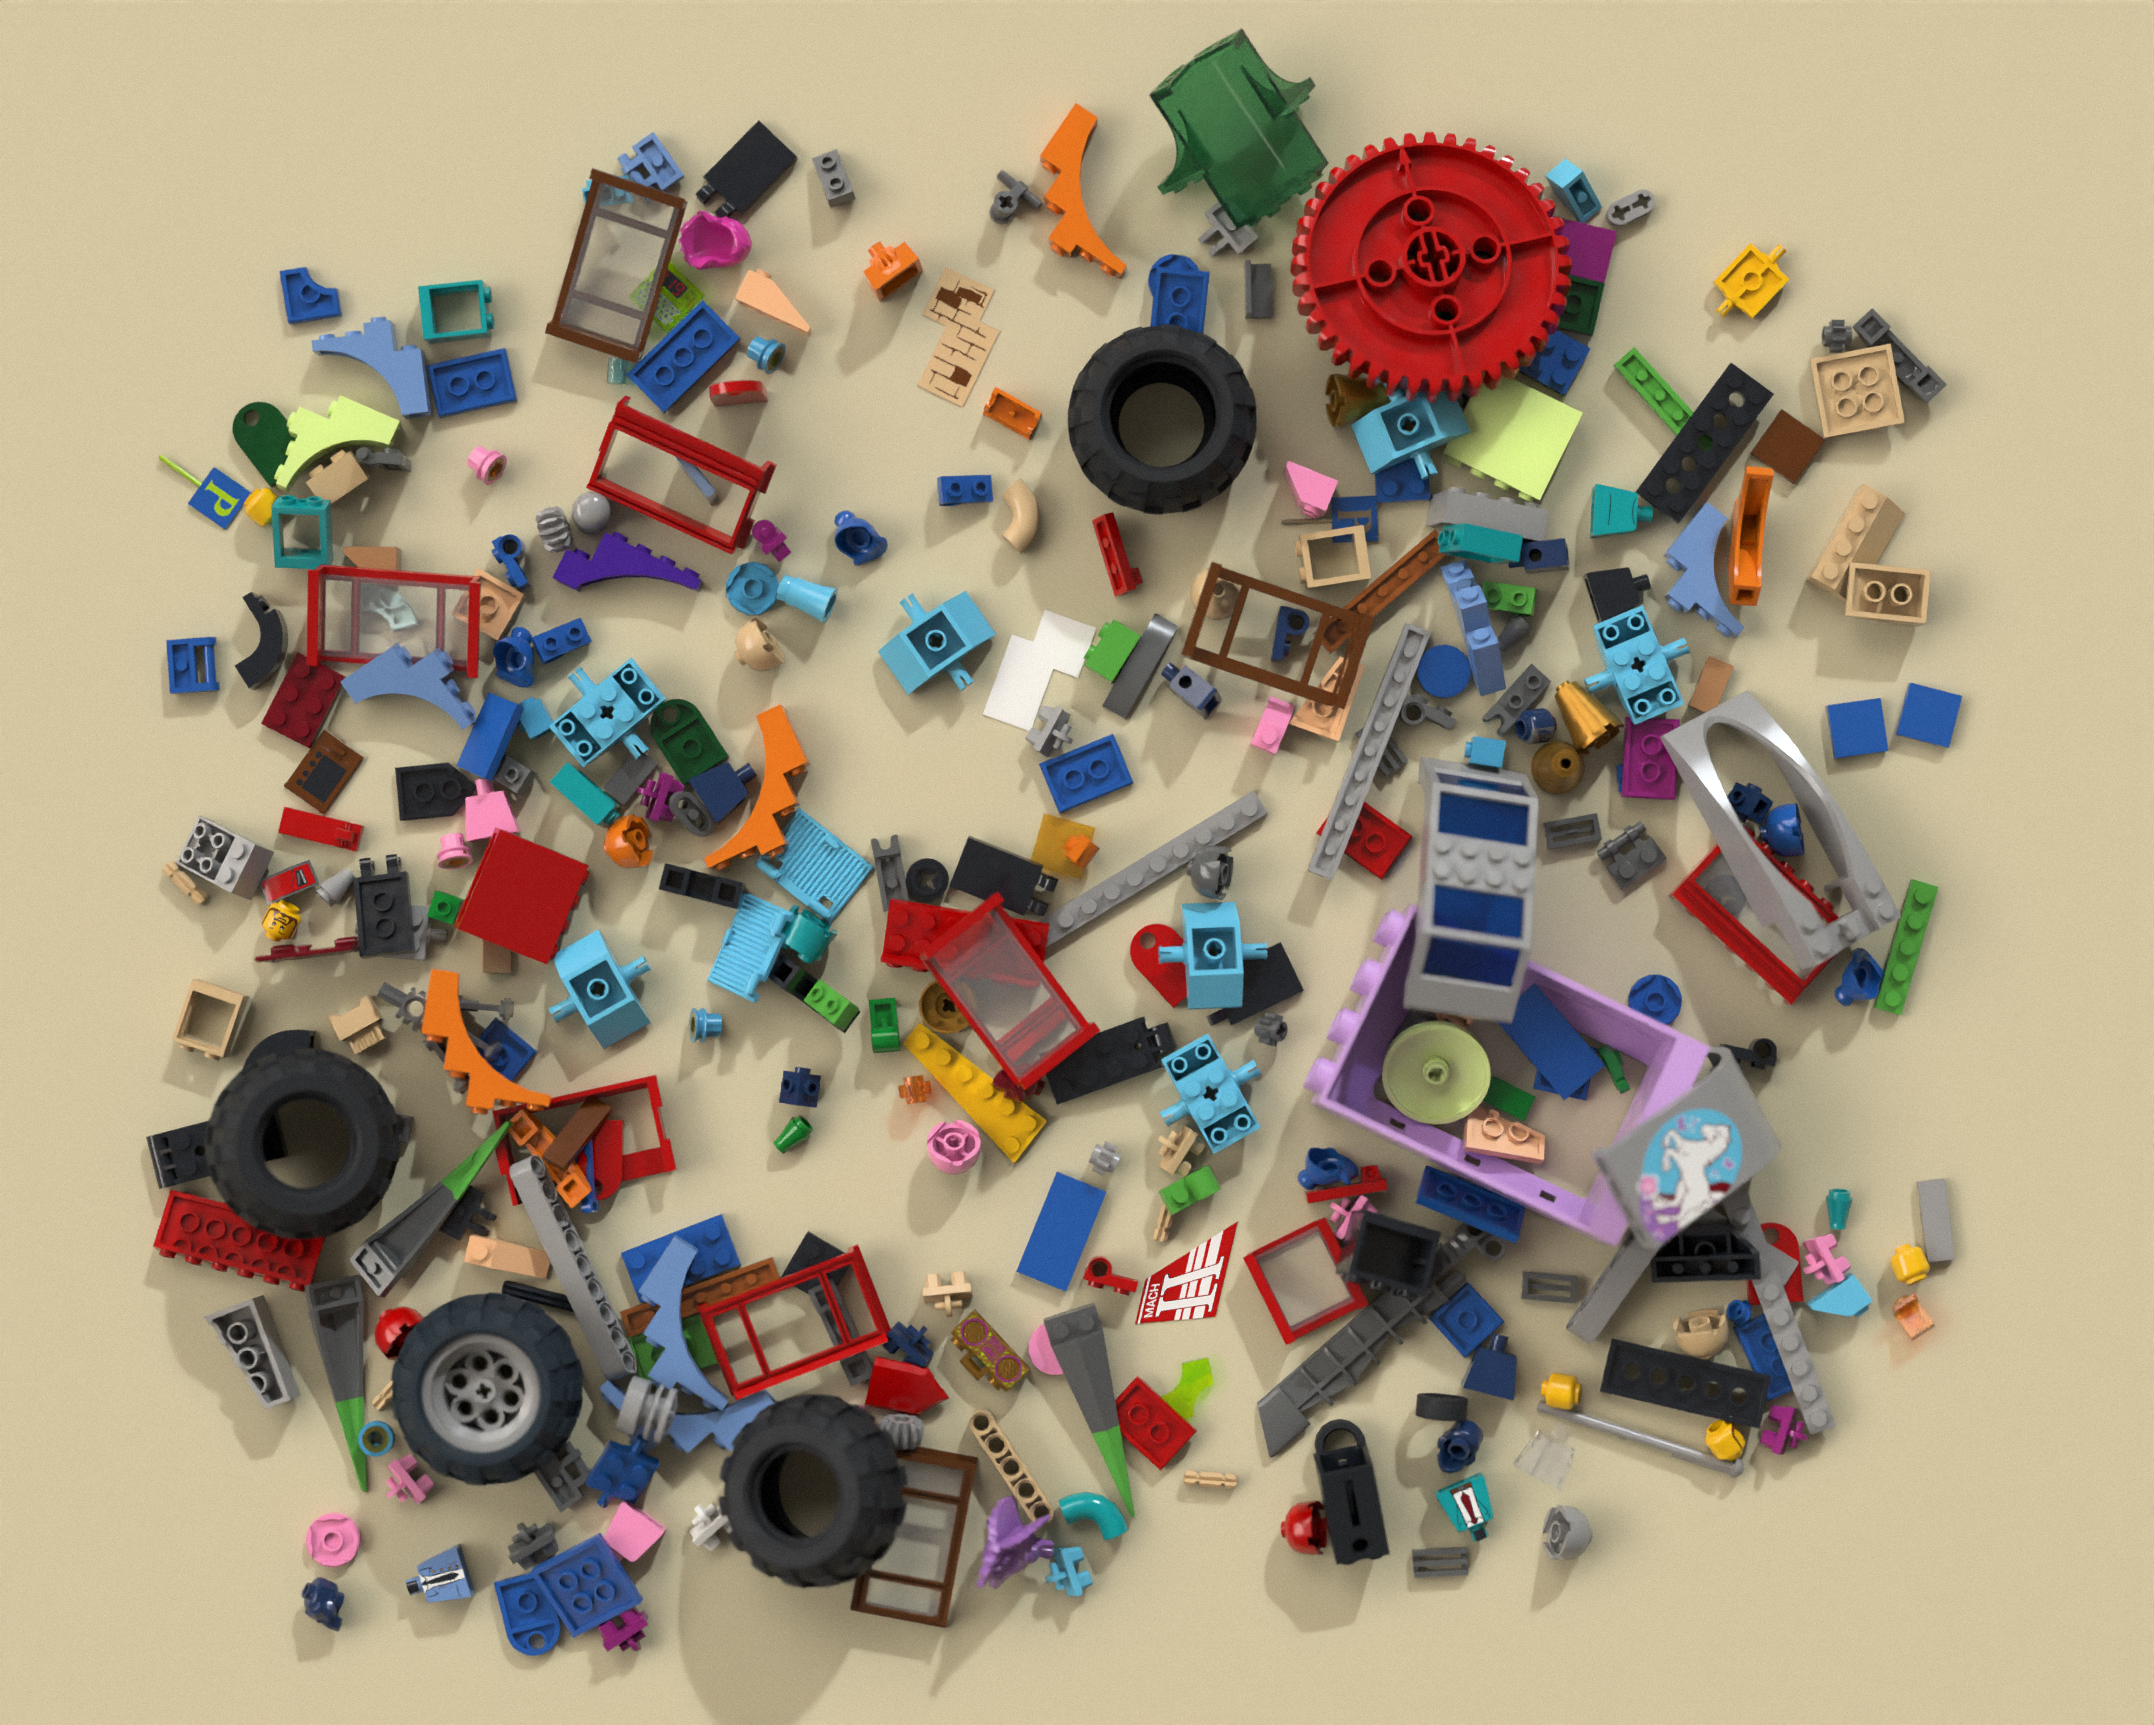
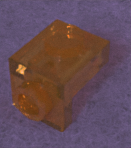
M1915 1293L1909 1297L1904 1295L1895 1301L1892 1307L1893 1316L1912 1341L1935 1327L1934 1322L1918 1302V1297Z

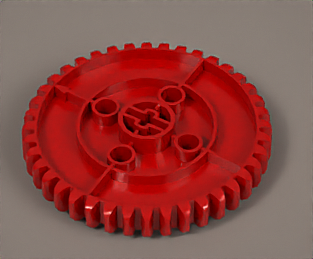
M1426 132L1423 142L1417 143L1415 136L1412 133L1404 134L1401 146H1398L1393 138L1388 137L1383 141L1381 152L1375 146L1369 144L1364 147L1362 160L1356 155H1349L1346 157L1344 169L1334 167L1329 172L1328 182H1320L1316 186L1315 198L1309 199L1306 202L1304 217L1298 220L1296 227L1297 237L1294 238L1291 251L1295 256L1290 266V272L1295 277L1292 292L1295 296L1300 297L1297 306L1298 313L1302 316H1308L1305 327L1309 334L1320 333L1317 347L1321 351L1334 348L1331 362L1335 366H1340L1347 361L1350 363L1347 376L1355 379L1362 373L1367 374L1366 387L1372 390L1378 386L1380 381L1386 383L1385 392L1390 397L1395 396L1399 388L1405 389L1407 401L1414 402L1418 392L1423 391L1429 403H1436L1439 392L1445 391L1448 400L1453 402L1458 401L1462 388L1465 389L1470 397H1476L1479 395L1482 382L1487 388L1494 390L1499 387L1501 375L1509 380L1517 377L1519 366H1530L1534 361L1535 352H1542L1547 347L1549 335H1553L1558 328L1560 322L1558 316H1561L1565 311L1567 305L1565 296L1569 293L1571 287V279L1568 277V274L1572 268V260L1566 256L1570 247V241L1567 237L1561 236L1565 226L1563 219L1552 217L1556 208L1554 201L1551 199L1540 201L1544 191L1543 185L1541 183H1533L1528 186L1527 182L1530 171L1526 168H1520L1514 173L1511 170L1514 158L1506 155L1497 161L1494 159L1495 147L1488 145L1482 152H1478L1475 150L1476 139L1470 137L1465 140L1463 146L1456 145L1455 134L1447 133L1444 142L1437 143L1434 132ZM1418 213L1424 216L1426 220L1417 222L1412 220L1409 215ZM1485 251L1492 258L1483 260L1478 258L1474 252ZM1449 273H1454L1451 277L1448 278ZM1373 274H1381L1385 276L1388 281L1384 283H1377L1370 278V276ZM1447 312L1454 319L1444 321L1439 319L1436 313Z

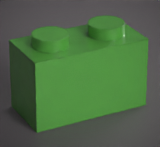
M1114 619L1111 624L1106 622L1098 634L1101 640L1096 647L1091 645L1084 656V659L1087 660L1085 667L1110 683H1113L1141 638L1140 635Z

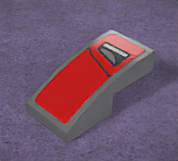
M307 860L261 879L259 885L268 906H270L272 903H278L280 900H286L298 893L319 886V882L310 860Z

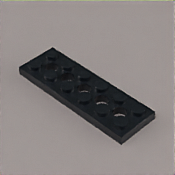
M1730 363L1635 492L1679 524L1774 393L1733 363ZM1737 393L1742 396L1743 404L1741 407L1736 408L1729 403V396L1731 394ZM1723 415L1727 419L1726 428H1716L1713 424L1714 416ZM1706 436L1711 440L1712 445L1709 450H1701L1698 447L1697 440L1699 437ZM1684 458H1692L1695 461L1696 468L1694 471L1687 472L1682 468L1681 463ZM1675 479L1679 482L1680 490L1678 493L1673 494L1667 491V480Z
M1611 1338L1600 1391L1760 1429L1771 1375ZM1630 1363H1635L1640 1368V1373L1636 1378H1628L1625 1375V1367ZM1657 1369H1661L1666 1373V1380L1660 1385L1654 1384L1651 1380V1374ZM1682 1376L1691 1377L1693 1380L1692 1388L1687 1391L1679 1389V1378ZM1709 1382H1716L1719 1385V1393L1714 1397H1709L1704 1392V1387ZM1736 1388H1742L1746 1392V1398L1742 1403H1735L1731 1399V1393Z

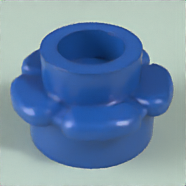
M1740 1300L1732 1301L1726 1311L1728 1319L1734 1322V1325L1742 1326L1751 1318V1305L1745 1300L1743 1302Z

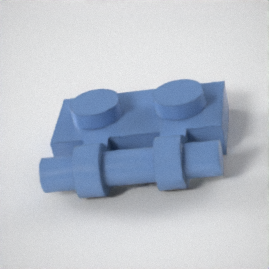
M654 132L632 146L637 155L635 158L630 160L626 153L617 158L622 165L621 170L632 181L649 187L658 184L664 192L685 178ZM643 164L651 174L645 180L637 170ZM645 198L648 203L653 201L651 199Z

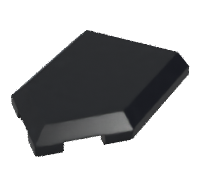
M450 763L395 768L400 821L454 816L466 802V798L470 797L477 789L471 780Z

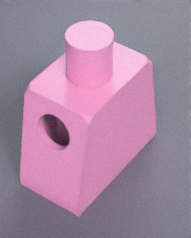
M485 778L475 780L478 795L466 798V840L468 842L490 839L495 827L512 834L521 833L507 793L505 791L494 792L492 781Z
M624 1500L620 1504L604 1539L619 1562L625 1557L634 1563L667 1528L634 1504Z

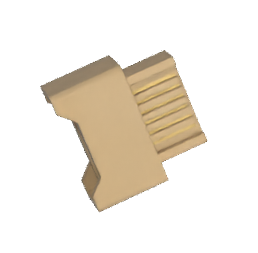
M371 995L363 997L358 1007L344 1015L333 1014L327 1017L339 1040H347L355 1055L387 1039L378 1023L384 1018Z

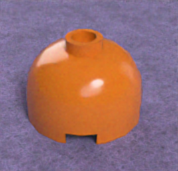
M633 814L616 819L607 829L603 843L604 851L620 867L627 869L649 865L652 861L654 852L649 850L647 838L652 836L641 816L634 817Z

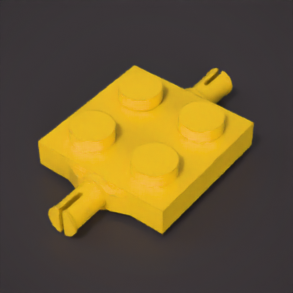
M1750 243L1713 282L1726 298L1716 309V312L1719 314L1727 307L1720 314L1724 318L1733 307H1736L1752 319L1789 280L1780 271L1776 263L1786 253L1785 248L1776 255L1782 248L1778 244L1767 255L1760 252Z

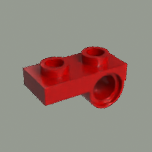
M1104 1256L1093 1257L1089 1261L1083 1277L1084 1280H1088L1087 1285L1100 1289H1103L1104 1285L1114 1287V1292L1129 1295L1130 1291L1136 1292L1138 1280L1112 1274L1111 1262ZM1097 1261L1106 1263L1108 1267L1107 1272L1102 1276H1097L1092 1271V1266Z

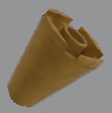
M1338 373L1329 375L1325 395H1330V404H1326L1330 424L1335 427H1342L1355 423L1372 410L1390 403L1391 401L1389 396L1386 395L1384 384L1380 381L1378 386L1372 390L1366 387L1367 378L1358 377L1352 379L1347 375Z
M1567 680L1556 688L1557 693L1554 698L1574 746L1581 757L1589 755L1588 749L1591 747H1596L1598 750L1610 742L1621 732L1618 727L1624 728L1625 725L1616 715L1576 681L1570 683Z
M1551 741L1544 744L1534 754L1531 762V774L1541 789L1552 794H1564L1573 790L1579 785L1585 772L1583 757L1579 755L1575 746L1565 741ZM1561 761L1564 762L1565 769L1561 767Z

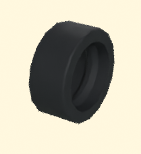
M1420 1393L1417 1395L1416 1416L1420 1418L1440 1421H1465L1467 1419L1468 1398L1440 1393Z
M1343 1419L1332 1420L1323 1425L1316 1434L1315 1450L1316 1453L1326 1452L1325 1440L1335 1430L1341 1429L1350 1432L1356 1440V1445L1365 1444V1436L1359 1427L1351 1421ZM1338 1461L1340 1470L1347 1469L1346 1461Z

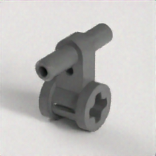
M1004 170L997 174V179L1011 190L1001 191L994 198L989 214L995 223L1002 225L1009 223L1021 198L1035 210L1042 206L1043 201L1028 190L1029 187L1021 180L1019 182L1016 181Z

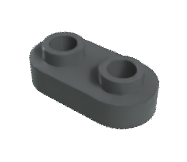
M678 791L671 796L669 800L670 812L691 834L698 837H706L712 833L715 827V819L693 794L686 791ZM683 799L684 806L683 808L679 809L678 803L680 800ZM701 818L702 824L697 827L696 820Z

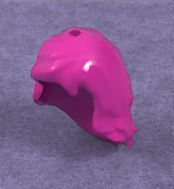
M698 211L697 215L693 216L689 222H685L680 229L681 237L678 240V243L682 245L680 252L684 253V260L689 266H695L698 270L725 268L740 264L747 258L752 247L749 232L740 222L727 216L724 218L712 216L707 211Z

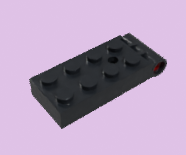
M278 1111L270 1118L263 1132L262 1153L265 1162L289 1156ZM209 1121L146 1137L159 1189L210 1176L205 1145ZM200 1145L205 1148L204 1155L198 1153Z

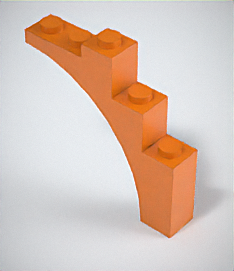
M1075 103L1040 155V161L1043 163L1042 167L1053 175L1056 172L1059 174L1044 196V202L1047 204L1046 208L1057 216L1060 213L1064 215L1049 236L1048 243L1051 245L1050 249L1061 257L1067 255L1071 258L1077 249L1080 251L1078 255L1089 263L1095 261L1102 266L1100 270L1111 278L1117 276L1121 279L1127 270V265L1111 253L1097 236L1087 217L1081 196L1080 174L1082 159L1087 143L1098 124V117Z
M781 704L756 715L763 734L766 755L765 777L760 796L751 816L740 831L722 848L704 858L709 869H716L717 872L732 866V860L739 857L741 860L752 857L756 854V849H759L761 855L765 857L769 855L770 858H774L784 853L783 848L789 846L776 816L786 817L794 813L795 807L800 805L787 776L791 774V777H796L806 772L805 767L811 764L790 718Z
M431 969L421 1034L427 1036V1041L443 1043V1038L448 1039L444 1071L449 1072V1077L465 1079L466 1074L470 1075L466 1107L472 1108L471 1113L487 1115L488 1110L494 1111L496 1100L500 1101V1106L516 1108L517 1103L526 1104L527 1110L543 1112L544 1107L550 1108L551 1095L531 1091L509 1081L495 1071L478 1053L467 1034L461 1016L459 973Z

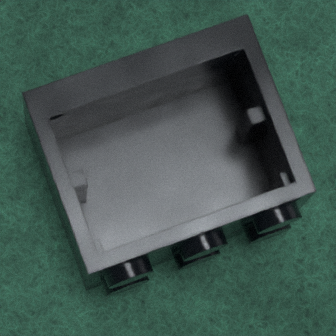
M1368 1210L1352 1211L1335 1274L1342 1275V1281L1364 1285L1366 1282L1368 1283L1367 1288L1380 1292L1394 1290V1296L1404 1299H1416V1296H1425L1442 1232Z

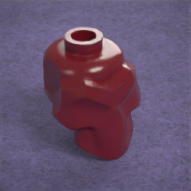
M1029 1063L1014 1064L1020 1073L1031 1065ZM1002 1069L995 1075L993 1086L997 1091L1004 1092L1003 1097L1005 1099L1020 1103L1029 1101L1033 1095L1039 1097L1046 1082L1042 1081L1041 1077L1024 1090L1022 1086H1015Z

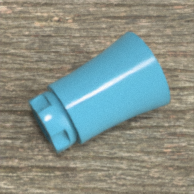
M785 574L777 589L776 598L825 623L835 605L838 589L809 582L799 577L793 578Z

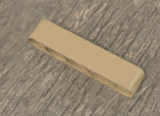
M986 1409L975 1410L969 1420L971 1431L1031 1521L1038 1519L1034 1514V1509L1039 1505H1043L1048 1508L1049 1514L1052 1516L1043 1526L1049 1524L1054 1514L1052 1503L992 1413ZM979 1415H984L989 1420V1425L984 1429L977 1428L974 1424V1419ZM993 1438H1000L1004 1442V1448L1000 1451H994L990 1448L989 1441ZM1009 1460H1014L1019 1465V1470L1014 1474L1007 1473L1004 1469V1464ZM1030 1483L1034 1487V1492L1030 1496H1024L1019 1491L1020 1485Z

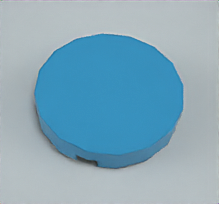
M758 562L745 563L737 566L729 574L726 582V593L730 604L739 612L746 615H760L769 611L776 603L779 582L775 573L766 565Z

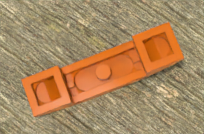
M523 1108L509 1120L513 1124L508 1132L520 1147L525 1145L532 1155H537L543 1160L542 1154L556 1137L536 1117ZM575 1160L565 1172L544 1161L551 1178L557 1184L555 1189L571 1208H574L592 1192L590 1184Z

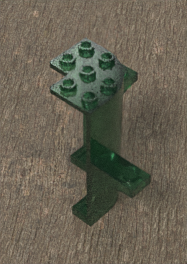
M1241 28L1196 54L1195 58L1187 64L1179 66L1149 94L1169 125L1176 144L1174 169L1157 186L1162 195L1171 191L1178 193L1187 187V183L1193 181L1196 184L1204 179L1236 229L1245 225L1252 227L1262 219L1261 217L1267 215L1270 218L1282 210L1280 206L1293 197L1292 195L1298 193L1301 196L1313 187L1311 183L1323 176L1322 171L1329 164L1296 113L1299 110L1298 106L1310 98L1309 93L1316 86L1313 80L1309 77L1299 83H1295L1278 76L1266 65Z

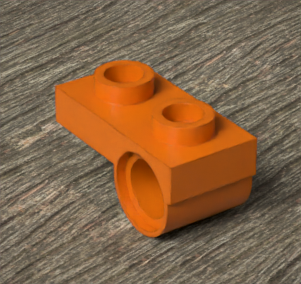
M1079 833L1077 836L1071 835L1062 847L1066 850L1063 856L1083 870H1085L1100 849L1089 838Z

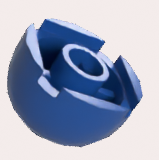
M1797 803L1777 806L1768 814L1766 826H1761L1763 842H1768L1771 850L1783 857L1804 855V837L1800 826L1802 822Z

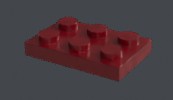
M297 652L261 724L311 748L343 686L341 681L346 676L322 664L309 666L307 665V657Z

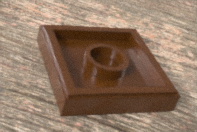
M1781 409L1750 454L1794 484L1822 446L1825 439Z

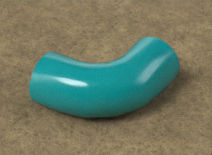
M1082 1492L1058 1500L1068 1525L1079 1520L1090 1519L1098 1525L1104 1540L1117 1537L1129 1530L1117 1506L1103 1495Z

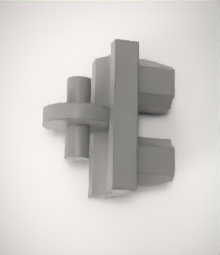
M1043 705L1038 714V719L1046 723L1044 729L1041 732L1032 727L1025 739L1034 746L1033 748L1048 757L1053 748L1059 750L1063 742L1070 745L1073 742V739L1067 736L1071 726L1066 724L1071 715L1058 706L1052 708Z

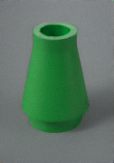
M798 1115L796 1118L792 1117L773 1143L784 1154L792 1147L810 1138L813 1127L801 1115Z

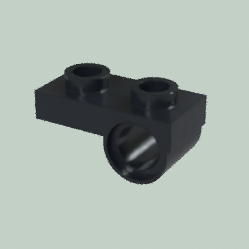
M1756 1038L1751 1041L1748 1049L1720 1044V1047L1730 1049L1738 1064H1740L1742 1059L1750 1061V1067L1766 1070L1767 1065L1775 1066L1777 1048L1770 1039ZM1762 1042L1769 1049L1768 1054L1763 1058L1759 1057L1756 1053L1757 1046Z

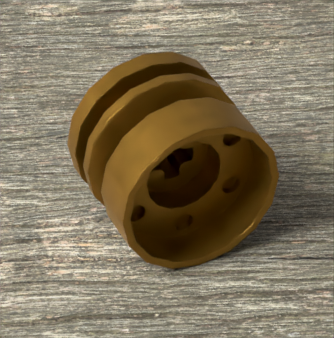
M958 979L953 984L978 1016L980 1004L974 987L967 981ZM937 980L929 983L922 991L919 1000V1013L924 1023L933 1031L942 1034L958 1033L969 1028V1023L955 1005V1012L953 1010L946 1011L945 1007L948 1005L946 1000L951 1001V999Z

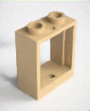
M1364 525L1298 535L1299 541H1294L1296 557H1301L1303 567L1298 568L1300 583H1305L1306 589L1372 578ZM1352 534L1358 573L1313 580L1308 541Z
M192 979L172 1041L178 1042V1048L194 1052L196 1048L205 1051L203 1056L219 1061L220 1057H229L249 996L200 979ZM201 993L235 1004L221 1047L186 1036Z

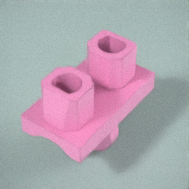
M1361 1194L1358 1195L1348 1211H1346V1208L1351 1201L1346 1197L1342 1199L1339 1205L1331 1202L1329 1206L1335 1209V1212L1330 1220L1337 1223L1342 1215L1345 1216L1334 1232L1336 1237L1341 1240L1345 1238L1352 1211L1368 1210L1377 1213V1210L1367 1202L1368 1199Z
M1832 1234L1810 1238L1803 1242L1809 1253L1804 1256L1809 1264L1803 1268L1805 1274L1813 1272L1817 1280L1823 1278L1826 1285L1834 1282L1839 1283L1845 1279L1843 1275L1851 1266L1844 1256H1839L1836 1259L1833 1258L1830 1251L1837 1247V1241Z
M411 1454L400 1460L395 1459L387 1466L400 1484L392 1476L387 1479L386 1483L392 1490L386 1496L391 1498L396 1494L400 1501L403 1502L408 1498L402 1490L404 1488L413 1501L418 1504L426 1498L425 1494L434 1486V1483L426 1474L415 1482L408 1473L418 1466L417 1461Z

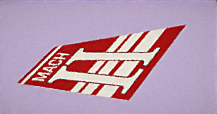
M1238 1221L1145 1280L1135 1324L1215 1317Z

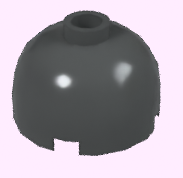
M1208 846L1201 849L1195 855L1194 860L1189 861L1187 875L1191 876V883L1196 892L1211 899L1223 900L1226 897L1227 893L1222 892L1224 886L1230 887L1233 874V857L1228 856V852L1232 851L1231 848Z

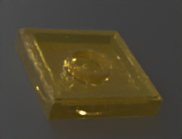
M1044 814L1031 860L1043 864V869L1081 879L1084 870L1063 856L1066 850L1062 847L1071 835L1077 836L1078 833L1083 834L1092 842L1095 827Z

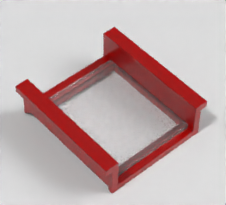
M1326 1217L1317 1219L1243 1257L1286 1345L1357 1308L1361 1309L1369 1305L1359 1284L1356 1285L1342 1281L1343 1276L1335 1274L1341 1248Z

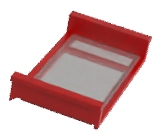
M323 564L319 565L315 570L309 569L307 665L318 666L322 661L367 664L396 643H399L401 647L404 646L409 651L412 657L410 661L413 665L437 648H440L442 652L446 651L453 661L452 666L455 669L453 671H465L468 678H478L481 576Z
M996 892L922 949L921 952L923 954L919 955V958L1015 1086H1022L1026 1090L1101 1030L1095 1022L1086 1021L1000 905L1004 899Z

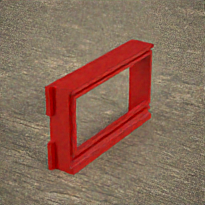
M624 396L617 403L612 421L608 424L599 448L598 459L586 488L731 555L738 547L744 549L755 523L751 516L760 493L765 494L767 492L777 464L767 460L762 467L757 466L629 407L628 403L631 397ZM618 430L750 490L732 537L601 477Z
M656 1075L551 1098L550 1108L544 1107L543 1109L545 1111L585 1102L589 1095L599 1099L648 1088L660 1147L625 1154L623 1181L677 1170L670 1138L667 1139L660 1109V1107H663ZM522 1104L517 1105L516 1108L508 1107L492 1111L496 1131L506 1122L505 1119L513 1118L523 1108L527 1110V1105ZM527 1110V1111L530 1112V1113L539 1112V1111ZM507 1132L496 1147L495 1152L500 1175L506 1174L512 1205L516 1206L523 1202L510 1176V1167L515 1162ZM594 1179L595 1187L603 1186L599 1180Z

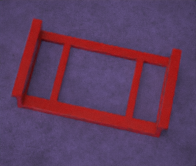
M858 1244L849 1247L848 1252L710 1306H708L707 1302L697 1306L731 1396L735 1395L736 1400L888 1342L887 1333L891 1330ZM849 1264L853 1267L877 1329L854 1339H851L826 1275L830 1271ZM818 1276L844 1343L770 1370L745 1304ZM737 1308L763 1373L738 1383L713 1319L714 1316Z

